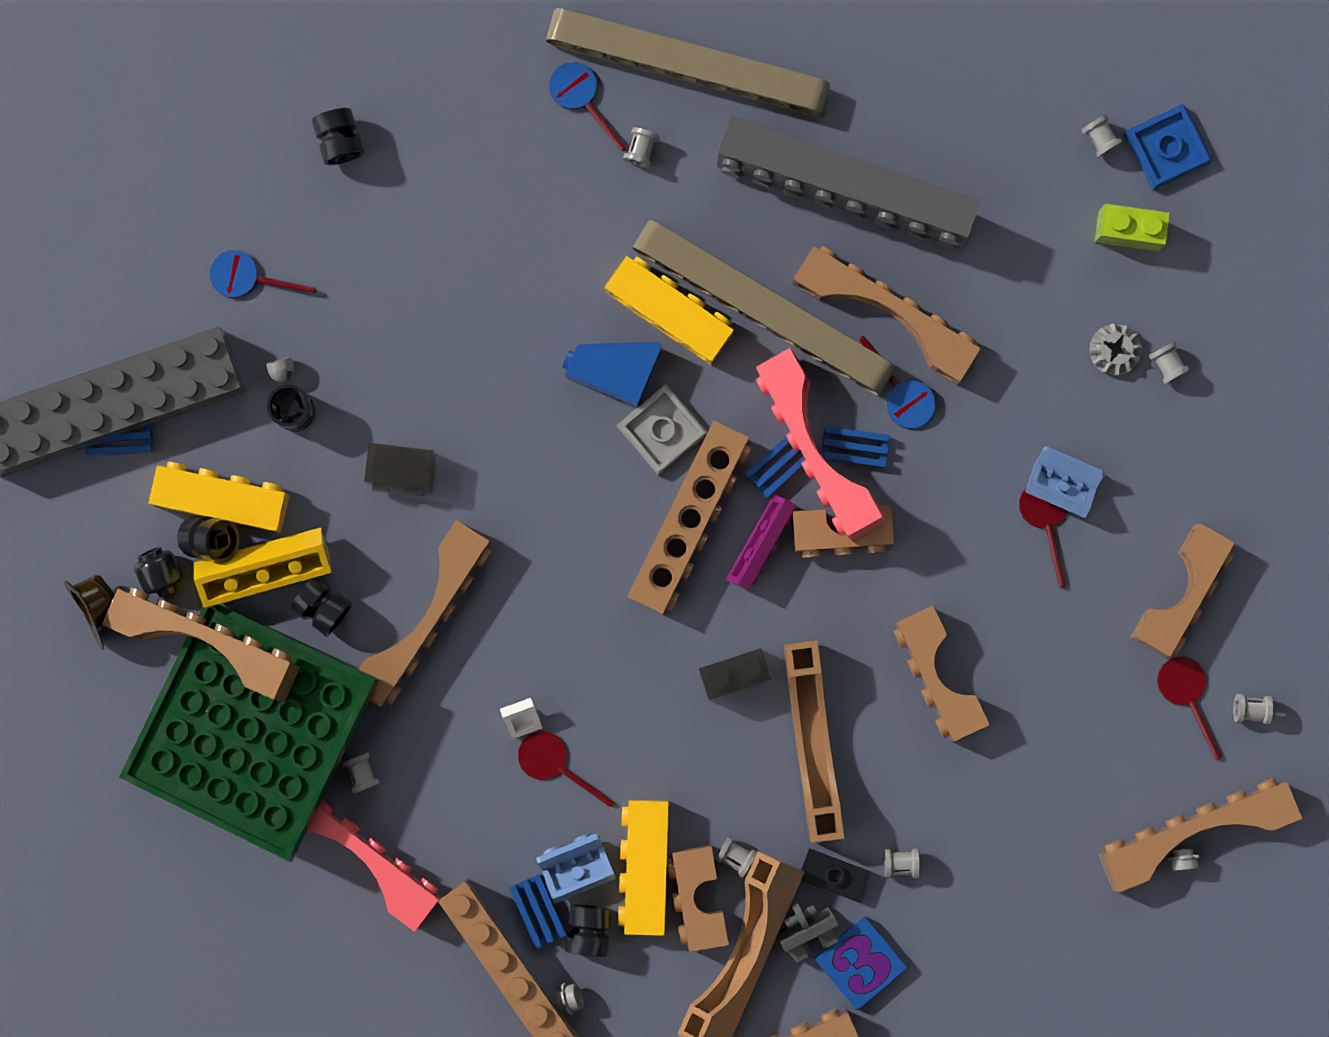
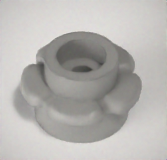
M1182 849L1173 851L1174 857L1168 858V861H1171L1172 871L1199 868L1197 858H1201V856L1194 855L1193 849Z
M563 983L561 985L562 991H558L556 994L557 1003L561 1011H566L568 1015H573L576 1011L583 1009V995L578 984L567 985V983Z

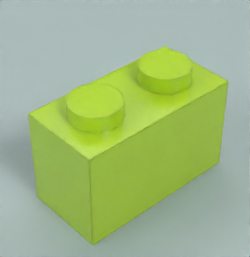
M1104 204L1098 211L1094 243L1158 252L1166 245L1170 213Z

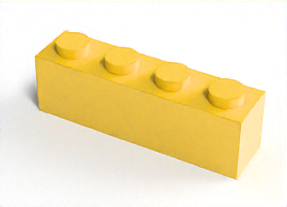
M626 256L605 285V293L711 366L733 335L734 329L729 327L731 321L718 312H715L714 315L703 309L705 304L696 296L690 293L687 297L676 290L678 285L665 275L658 278L650 272L652 267L641 258L635 257L632 260Z
M169 461L167 467L157 465L148 504L213 519L228 520L232 523L273 532H282L290 497L289 494L281 492L283 486L263 482L262 487L250 485L251 479L231 475L230 481L218 478L219 472L202 468L196 474L187 472L186 465Z
M321 527L237 550L236 554L225 562L209 560L194 562V582L204 608L332 573L330 554Z
M629 800L628 807L622 806L621 826L628 827L627 840H621L620 860H627L626 873H620L619 893H626L625 906H619L618 926H625L624 934L664 936L668 801Z

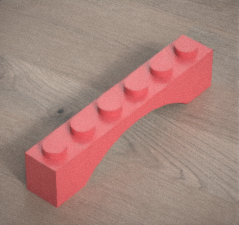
M788 348L757 366L756 369L760 377L756 381L765 396L768 394L772 396L775 405L771 406V409L779 423L781 424L785 421L791 431L786 436L794 451L796 452L800 449L806 460L801 462L806 474L810 480L816 477L821 487L817 490V494L826 508L831 505L836 517L832 521L841 536L846 534L854 541L886 523L887 520L872 493L867 488L852 483L836 473L818 451L808 420V394L811 382L796 354Z
M322 800L307 832L336 840L352 850L364 861L379 883L385 897L388 912L415 932L438 903V900L441 899V896L436 893L439 888L424 877L420 881L410 874L412 868L398 857L393 861L384 854L386 848L373 838H370L368 841L358 834L360 828L345 817L342 821L331 814L334 808Z

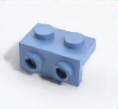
M1045 446L1033 466L1025 492L1086 518L1091 509L1096 489L1104 476V471Z
M597 833L581 835L573 843L563 847H552L536 858L555 904L616 879L603 843Z

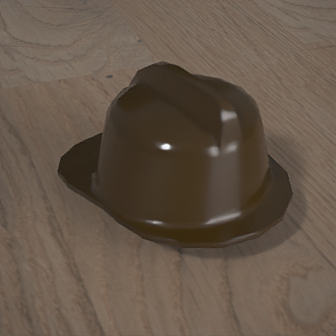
M94 575L73 586L65 580L64 585L68 593L82 611L99 647L104 650V644L99 632L104 628L102 623L115 596L114 592L99 575Z

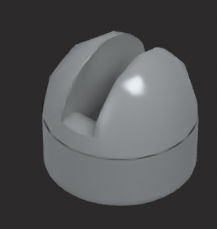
M291 357L266 363L269 375L276 382H284L292 378L294 365Z

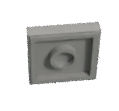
M667 384L616 425L658 476L707 435L706 430Z

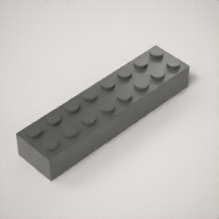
M732 116L730 117L718 152L717 167L722 168L721 172L727 176L740 178V175L752 178V183L757 186L770 189L772 185L783 189L782 193L789 197L801 199L802 196L814 199L813 203L821 208L832 209V206L845 210L844 214L851 218L862 220L864 216L875 220L874 224L887 230H893L896 227L905 230V235L910 238L924 240V237L937 241L936 245L950 251H954L955 248L961 249L968 239L981 201Z
M218 326L1 401L0 477L87 448V446L101 443L99 442L101 440L142 429L147 424L153 425L245 393L246 390L226 332Z

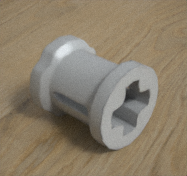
M1106 115L1099 117L1081 130L1083 135H1088L1097 149L1096 156L1098 158L1106 155L1123 143L1121 138H1116L1109 127Z
M633 127L631 131L633 138L628 153L624 154L623 160L639 167L650 168L651 161L649 159L655 142L659 141L660 136L649 130Z
M1175 341L1149 355L1150 360H1155L1163 373L1164 378L1162 381L1164 384L1190 370L1189 366H1184L1175 350L1177 346Z
M1237 693L1233 706L1234 721L1242 723L1243 720L1262 721V724H1270L1273 717L1272 697L1252 698L1245 697L1242 693Z
M369 753L341 763L342 768L347 769L353 784L351 789L353 794L380 783L379 779L374 777L368 762L370 758Z
M728 836L714 861L727 864L737 870L738 875L743 878L755 859L757 852L755 850H746L733 842V837Z
M918 848L912 849L911 852H891L890 849H885V878H891L892 875H912L913 878H919Z

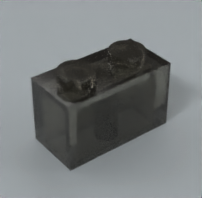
M369 443L364 482L372 485V491L391 493L392 488L404 489L405 495L423 497L424 491L432 492L437 453L434 450Z
M762 648L698 669L708 700L771 680Z

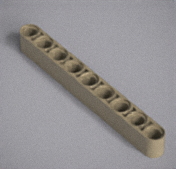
M554 9L545 40L550 45L809 116H822L830 88L829 82L814 76L566 9Z
M648 220L632 247L635 252L876 396H880L896 369L892 363L655 221Z

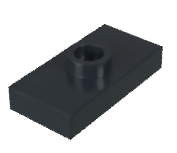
M811 848L808 849L801 870L804 871L801 881L859 903L871 871Z

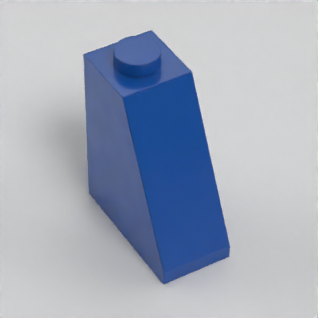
M658 342L577 344L574 352L568 351L562 368L566 369V379L637 408L662 352L663 344Z

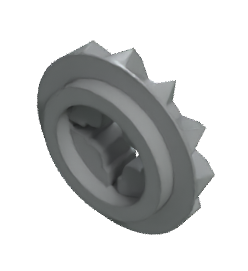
M1115 323L1100 328L1092 337L1089 347L1093 364L1101 372L1113 376L1123 375L1131 371L1140 361L1142 350L1138 334L1134 333L1126 325ZM1122 338L1121 349L1128 355L1118 354L1111 362L1112 350L1105 344H1114Z

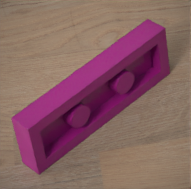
M776 495L772 496L728 574L727 581L745 590H749L758 581L762 565L766 558L775 551L777 546L776 540L793 518L792 512L796 507L794 503Z

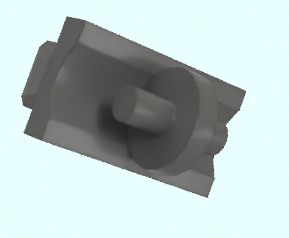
M796 902L791 905L795 914L784 919L787 927L781 929L777 934L784 951H788L794 960L799 962L812 954L806 943L807 941L818 936L823 947H829L837 943L839 938L836 927L839 925L828 906L817 912L813 905L801 911Z

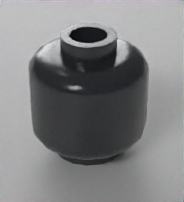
M160 546L148 550L137 557L138 562L134 565V572L145 593H157L159 598L177 590L175 584L182 579L183 574L171 551L162 550Z

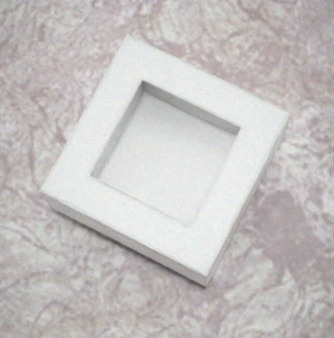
M531 698L500 709L511 739L542 729L540 718Z

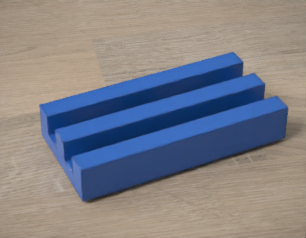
M145 425V432L122 433L99 441L145 440V445L95 448L93 444L87 446L86 455L91 457L153 453L152 425Z
M825 426L821 455L825 460L885 468L890 435ZM830 435L872 440L882 443L881 447L865 444L830 440ZM829 447L870 452L880 454L878 460L828 452Z
M787 436L745 473L747 478L766 498L802 467L801 462L806 460L804 456L800 458L770 487L766 488L763 484L800 451L799 449L795 452L792 448L759 479L755 476L764 465L790 443Z
M540 874L509 888L535 948H539L566 935ZM532 884H537L557 931L552 934L530 886ZM523 888L545 935L543 938H539L519 890Z

